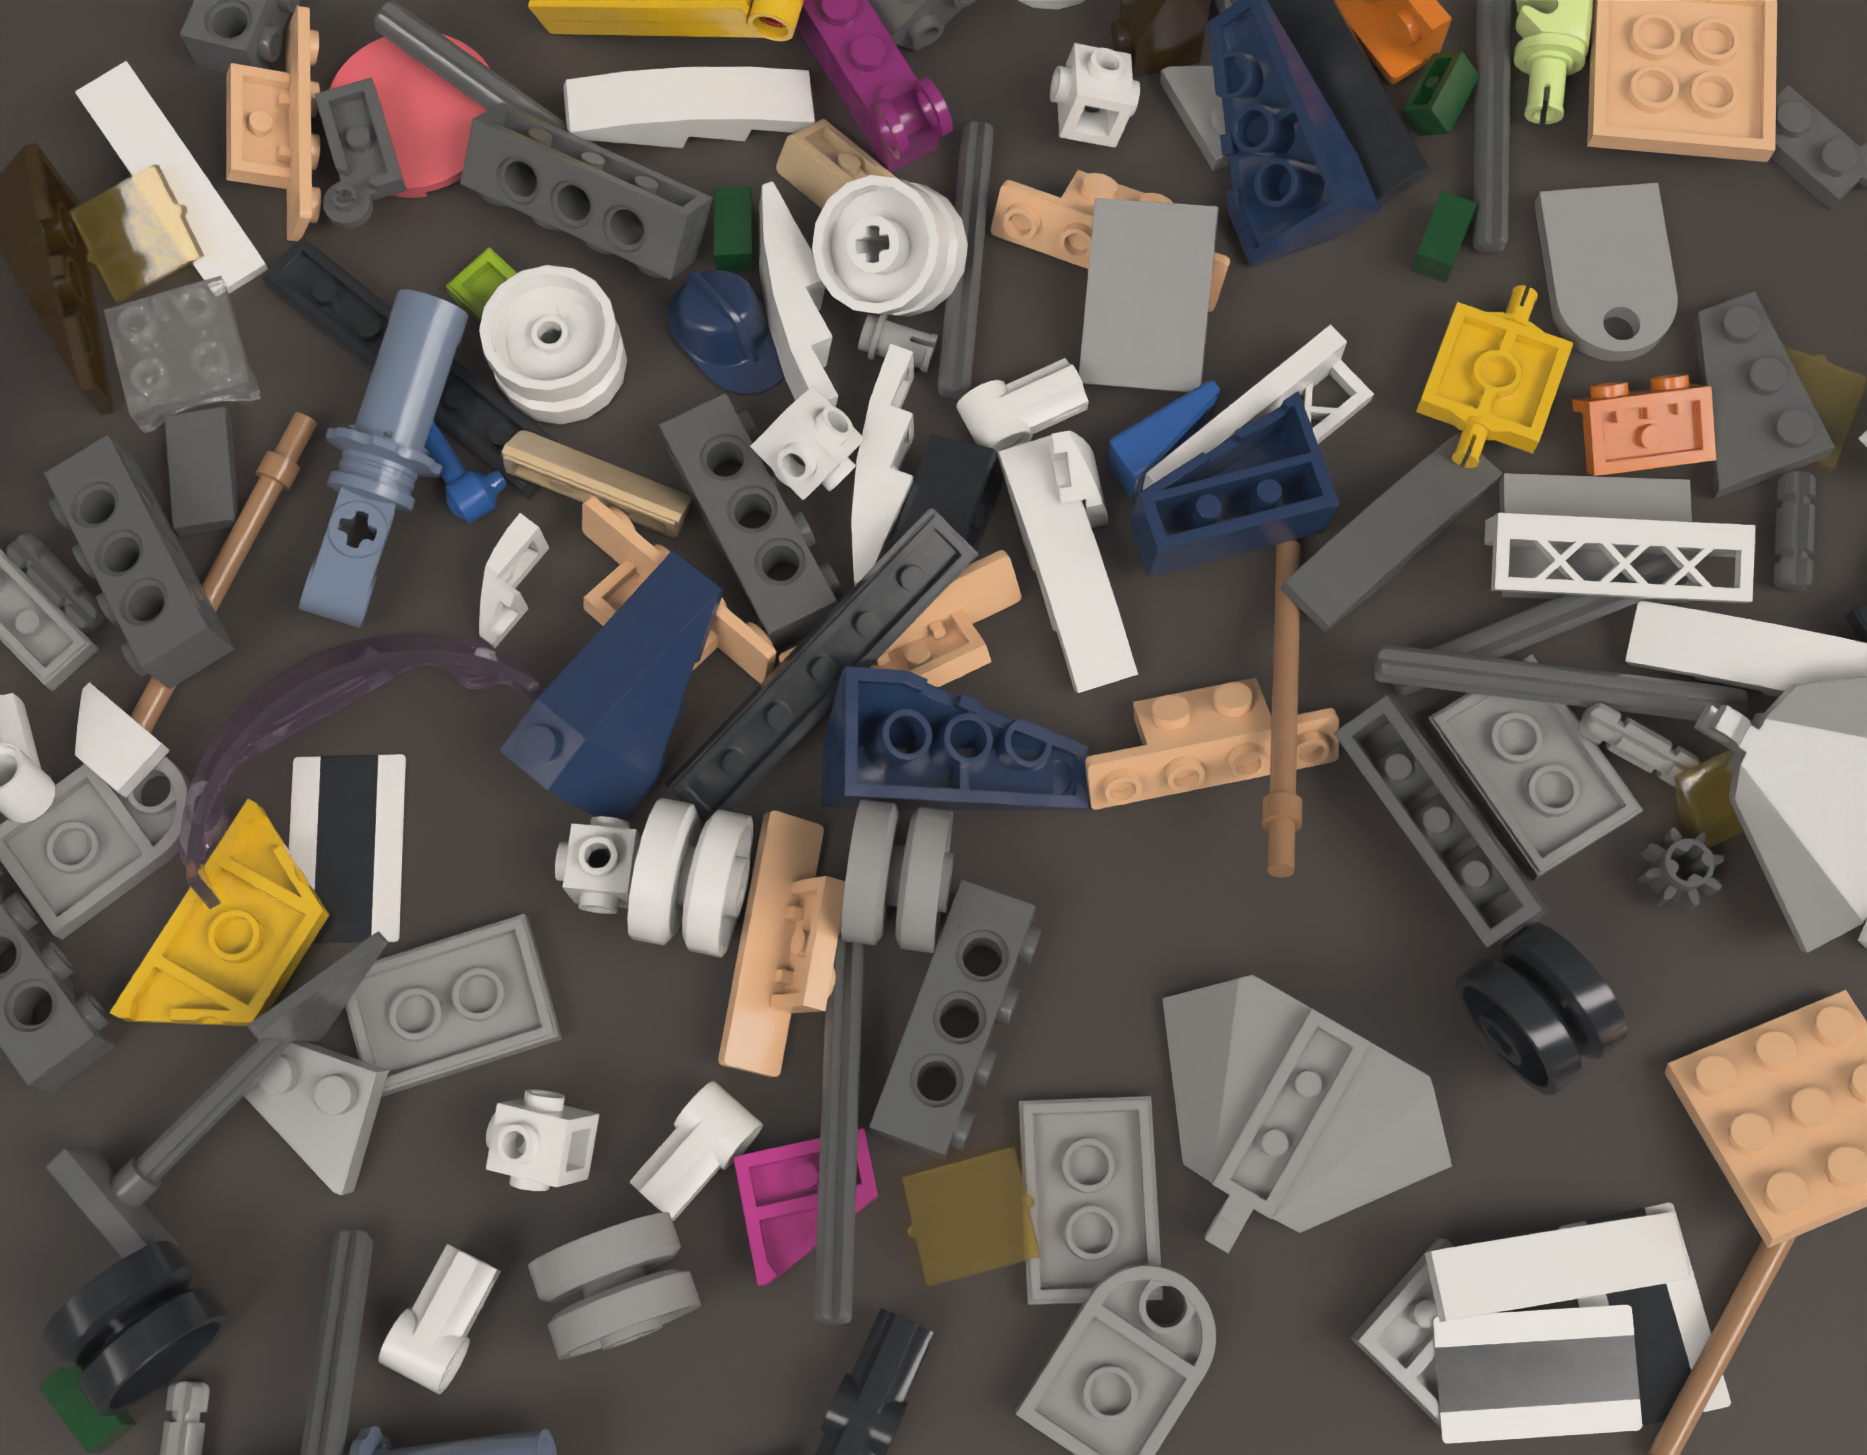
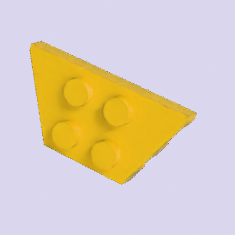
M250 799L246 800L109 1013L126 1022L249 1026L253 1021L271 1009L326 922L329 913L267 814L256 802Z

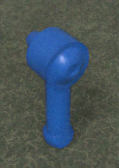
M433 420L424 448L429 452L427 455L443 467L441 477L446 483L444 487L447 490V505L454 516L465 520L470 525L496 509L497 495L507 486V483L499 470L486 475L472 470L467 472Z

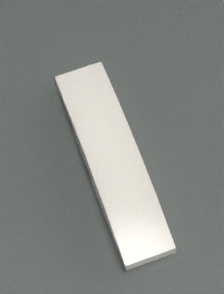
M127 61L75 91L217 300L222 299L269 269Z
M679 67L624 71L567 79L563 85L567 132L584 140L683 148L688 137L746 141L752 129L796 133L815 123L809 70L763 67Z
M772 181L762 185L757 217L759 274L768 326L786 382L795 401L813 385L833 407H836L838 394L823 369L827 365L833 337L818 311L821 309L825 285L817 274L814 256Z
M890 344L869 401L862 437L865 440L859 446L856 460L851 517L854 586L892 548L890 541L913 484V476L900 471L914 439L913 413L901 409L914 379L913 352Z
M1050 435L997 451V455L1031 569L1036 571L1052 629L1058 634L1074 691L1080 693L1138 675L1083 502L1082 500L1063 504L1060 502L1050 459Z
M1640 601L1637 604L1625 662L1630 666L1690 675L1699 681L1759 690L1763 695L1780 697L1790 685L1867 676V643L1724 614Z
M1674 1212L1541 1232L1425 1253L1439 1322L1690 1279Z

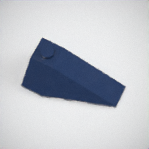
M1239 0L1208 21L1215 93L1222 98L1226 134L1220 135L1222 155L1228 156L1231 190L1226 191L1227 209L1250 266H1257L1333 240L1380 212L1381 208L1356 151L1268 1Z
M672 550L538 697L503 744L500 751L546 790L595 817H613L628 822L660 779L666 761L663 755L674 723L680 720L686 703L682 699L694 664L701 659L724 589L680 553Z
M847 666L842 669L823 741L822 806L858 808L860 800L867 799L895 803L897 809H918L919 807L942 810L1088 809V787L1085 759L1088 757L1087 745L1022 718L1015 720L981 706V701L964 694L957 696L928 684V679L909 671Z

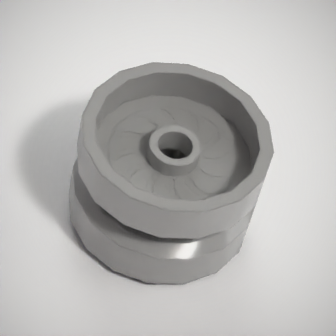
M867 799L860 800L852 833L846 872L841 924L842 941L876 945L885 934L890 906L897 907L895 935L900 948L934 953L941 913H946L952 878L954 853L950 852L953 811L919 807L911 816L906 845H898L900 813L895 803Z
M669 1212L656 1213L605 1228L560 1246L528 1264L540 1301L557 1303L581 1296L585 1298L556 1313L547 1324L559 1360L576 1357L601 1348L607 1350L656 1332L663 1328L662 1325L701 1307L690 1271L676 1268L645 1275L646 1272L674 1258L681 1248Z

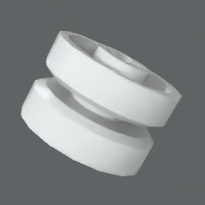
M870 175L847 182L827 200L815 222L812 252L817 274L832 297L853 310L909 317L933 310L953 293L965 270L968 243L963 221L946 197L926 185L897 178Z
M551 265L523 270L499 285L484 306L479 329L484 355L494 372L495 379L502 393L514 407L535 421L554 424H566L587 419L607 406L623 384L627 356L621 332L616 322L610 299L597 282L573 268Z
M665 798L656 801L648 817L634 866L627 917L629 936L633 940L664 946L678 932L682 923V936L689 951L722 958L727 952L733 937L746 893L753 843L752 817L719 809L706 821L701 832L700 818L694 804Z

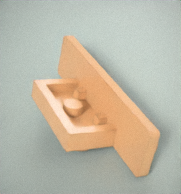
M298 5L285 35L286 72L231 63L226 75V180L287 189V240L297 242L303 237L309 223H317L321 208V190L319 187H312V170L317 169L320 157V136L311 133V118H315L318 111L314 94L320 93V87L318 82L311 81L310 66H314L317 61L319 33L317 30L310 29V8Z
M1080 170L1076 172L1061 198L1012 180H1006L999 191L991 233L996 237L1089 269L1095 198L1161 203L1173 202L1161 194L1143 193L1117 184L1114 179L1107 175L1099 173L1089 174ZM1214 252L1209 312L1214 310L1218 302L1230 264V259L1227 256Z
M591 496L582 504V531L590 540L620 564L584 597V610L604 626L667 557L670 551L659 544L651 545L636 532L633 523L624 512L614 506L608 508L596 497ZM721 598L701 659L694 664L693 670L716 648H719L761 684L774 670L776 650L773 647V643L765 631L752 622L745 624L727 609L724 599Z
M999 550L969 564L870 668L909 671L928 679V684L940 687L992 662L986 643L973 624L1018 603L1022 599L1012 562L1004 550ZM796 647L791 648V649H789V650H787V651L781 653L780 656H779V661H780V663H781Z
M1256 677L1133 702L1134 720L1143 745L1092 755L1085 759L1088 797L1091 807L1095 810L1270 775L1272 716ZM1333 708L1298 714L1297 769L1338 760L1339 740L1334 733L1339 730V718Z
M779 811L766 812L763 816L718 1061L722 1066L767 1077H777L781 1073L791 1013L826 1010L827 999L833 991L836 980L833 965L838 936L841 933L845 881L828 876L816 877L824 833L823 826Z

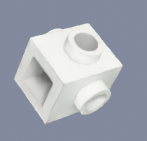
M1074 43L1065 67H1056L1050 87V100L1058 104L1059 137L1116 148L1129 117H1132L1136 111L1140 96V83L1133 80L1131 54L1108 48H1097Z
M812 385L750 447L773 469L774 474L783 484L789 486L804 500L820 484L829 492L834 489L856 467L848 456L865 439L853 427L847 415L840 409L833 407Z
M592 817L590 825L571 823L569 842H560L557 849L555 877L556 880L563 881V889L574 903H579V909L593 913L615 914L618 912V907L628 908L634 866L641 842L639 833L636 829H629V822L613 817ZM594 855L611 856L609 862L604 867L593 868Z
M538 1089L525 1090V1095L522 1099L497 1103L496 1113L492 1116L486 1132V1143L489 1148L486 1170L510 1175L509 1184L511 1186L530 1191H547L550 1186L560 1187L587 1180L589 1178L599 1114L565 1106L564 1095Z

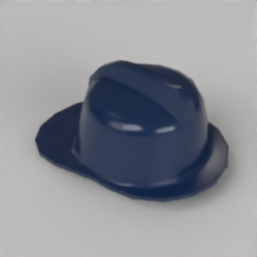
M717 269L700 274L697 270H693L689 273L687 283L673 296L667 311L668 328L677 344L712 382L725 391L739 395L761 394L777 386L785 376L768 326L763 297L747 280L731 271Z

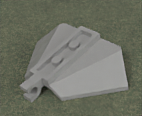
M1867 676L1790 685L1764 713H1756L1752 721L1728 705H1721L1719 709L1713 705H1706L1694 728L1734 752L1725 768L1732 773L1729 801L1801 952L1808 953L1863 924L1867 918Z
M1253 974L1162 998L1182 1161L1185 1166L1228 1194L1205 1233L1206 1241L1229 1254L1253 1209L1301 1233L1452 1167L1435 1091L1429 1075Z

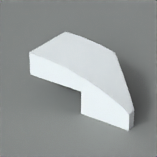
M1070 430L1051 434L1050 459L1061 504L1082 500L1091 528L1108 525V514L1096 461L1089 444Z
M521 513L505 531L485 566L480 600L479 636L494 648L497 647L529 609L521 593L515 588L549 550V546L539 526Z
M89 682L83 688L81 695L75 756L126 798L170 750Z

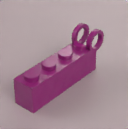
M804 0L796 26L882 166L892 173L939 149V138L953 131L952 119L947 105L938 88L929 77L925 76L919 80L916 78L869 1Z

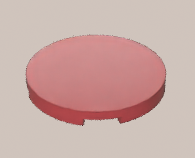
M442 34L489 68L484 59L471 47L455 38ZM385 37L361 48L341 67L332 81L329 90L372 77L378 90L407 191L390 196L402 198L427 197V192L444 188L459 181L462 177L473 118L488 110Z

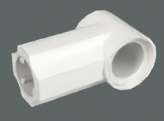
M1064 358L1009 384H1005L1002 380H993L981 384L966 393L958 401L956 407L975 443L993 448L997 453V451L1027 443L1031 440L1033 434L1087 410L1089 401L1077 370L1073 364L1071 365Z
M11 693L0 695V812L13 822L26 823L43 815L52 805L55 797V784L51 777L41 769L25 705L18 696Z
M715 1081L705 1085L690 1100L674 1123L676 1127L674 1132L629 1181L663 1213L669 1212L672 1221H675L720 1168L723 1170L727 1169L734 1163V1156L742 1155L763 1128V1124Z
M447 1244L413 1308H407L399 1316L388 1333L379 1354V1363L438 1395L441 1394L448 1387L464 1360L470 1343L467 1335L501 1271Z

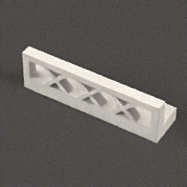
M1330 324L1149 470L1145 475L1143 490L1200 453L1204 452L1206 454L1233 437L1236 430L1250 421L1255 423L1281 406L1283 400L1299 391L1301 397L1303 396V404L1310 423L1311 420H1322L1312 428L1319 444L1371 402L1374 395L1341 360L1347 341ZM1328 375L1351 396L1338 408L1312 406L1313 387Z
M1497 513L1485 520L1484 545L1493 546L1491 591L1750 603L1753 601L1756 525ZM1510 547L1539 548L1551 561L1534 578L1508 577ZM1555 549L1565 550L1561 554H1559ZM1577 550L1602 551L1615 566L1598 581H1584L1566 560ZM1619 552L1629 553L1625 557H1623ZM1641 553L1666 554L1679 569L1662 584H1648L1630 563ZM1684 555L1693 556L1689 560H1687ZM1706 556L1736 557L1734 588L1712 587L1697 571L1695 566ZM1558 569L1567 580L1546 578ZM1622 572L1631 583L1610 581ZM1686 575L1695 586L1675 584Z

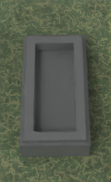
M226 407L165 415L173 529L179 536L233 528L240 513L231 414Z

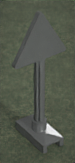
M379 931L253 1021L248 1029L257 1039L262 1040L252 1045L139 1159L131 1158L117 1171L97 1147L64 1148L46 1166L47 1170L122 1258L145 1246L163 1240L173 1242L176 1246L179 1244L144 1202L161 1186L160 1179L277 1063L290 1043L293 1041L318 1042L327 1034L387 945L388 941Z

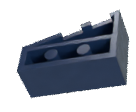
M1299 391L1283 400L1280 407L1255 423L1250 421L1236 430L1233 437L1206 454L1204 452L1200 453L1138 493L1129 524L1148 578L1325 531L1340 503Z

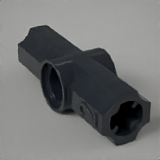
M883 1308L880 1309L851 1375L845 1374L832 1400L820 1430L824 1435L815 1455H886L908 1405V1402L904 1399L914 1377L919 1372L920 1366L931 1345L930 1341L934 1332Z

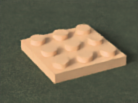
M1593 0L1587 147L1768 162L1775 151L1777 0Z
M1846 990L1667 1064L1664 1074L1767 1248L1867 1207V1022Z

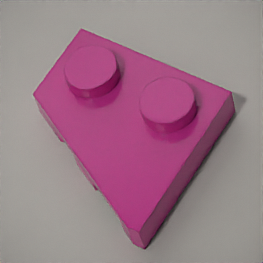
M864 1128L858 1130L855 1215L878 1197ZM820 1138L733 1157L759 1287L773 1283L816 1248Z

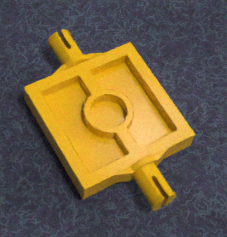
M1515 286L1505 313L1485 312L1457 302L1416 410L1417 413L1451 424L1462 430L1456 450L1452 455V460L1460 466L1470 446L1471 450L1464 468H1475L1478 466L1486 439L1495 440L1532 454L1540 441L1573 342L1545 333L1528 321L1535 301L1538 298L1537 292L1531 287L1523 305L1520 306L1526 286Z

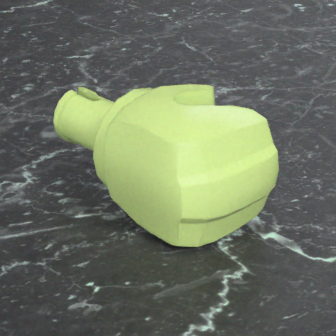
M1516 0L1519 15L1516 20L1515 29L1523 40L1519 41L1515 47L1514 63L1518 69L1530 75L1527 106L1524 115L1528 121L1539 124L1543 101H1547L1545 124L1557 123L1564 117L1563 103L1566 76L1580 71L1586 62L1593 17V0Z

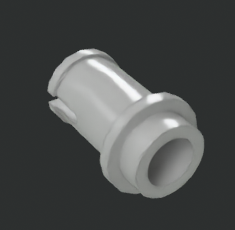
M868 314L858 344L859 350L868 352L867 359L874 360L876 355L885 358L890 344L912 351L914 367L927 373L938 335L888 321V315L880 314V317Z

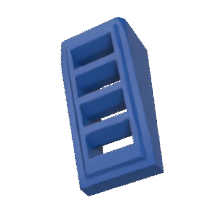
M1214 380L1205 382L1110 439L1106 466L1130 499L1143 490L1146 473L1198 432L1214 414L1220 389Z

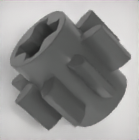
M1676 827L1671 828L1662 837L1664 848L1650 843L1641 851V856L1651 864L1648 871L1640 876L1637 881L1639 884H1650L1653 891L1658 895L1655 902L1656 906L1660 907L1669 900L1680 899L1682 908L1685 912H1688L1699 905L1700 897L1698 891L1703 895L1712 896L1721 889L1722 885L1711 876L1713 875L1714 868L1725 859L1724 856L1713 855L1704 844L1706 841L1705 833H1700L1694 839H1681V835ZM1676 859L1686 865L1683 869V875L1687 878L1686 880H1682L1676 875L1679 867L1675 861Z

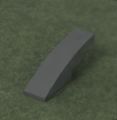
M1460 432L1456 433L1379 496L1281 586L1280 589L1324 632L1396 576L1410 558L1442 534L1457 515L1489 491L1503 473L1482 453L1477 467L1464 468L1471 450L1470 446L1460 466L1452 460V455L1461 436Z

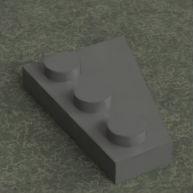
M1753 291L1699 311L1694 320L1700 382L1701 385L1712 387L1716 460L1713 461L1714 476L1712 478L1714 499L1829 457L1835 449V445L1756 292Z

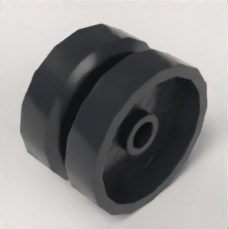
M1539 922L1527 923L1502 943V962L1493 958L1481 959L1456 980L1455 989L1461 1005L1488 1046L1514 1074L1528 1086L1543 1095L1557 1094L1580 1075L1582 1069L1581 1056L1589 1059L1602 1058L1626 1039L1629 1030L1621 1006L1594 966L1569 941L1552 928Z
M163 1240L145 1246L100 1273L75 1293L52 1316L42 1332L43 1341L64 1368L86 1366L79 1380V1388L99 1416H112L124 1411L162 1388L195 1362L220 1337L229 1323V1314L209 1289L196 1288L187 1290L192 1279L193 1268L173 1242Z

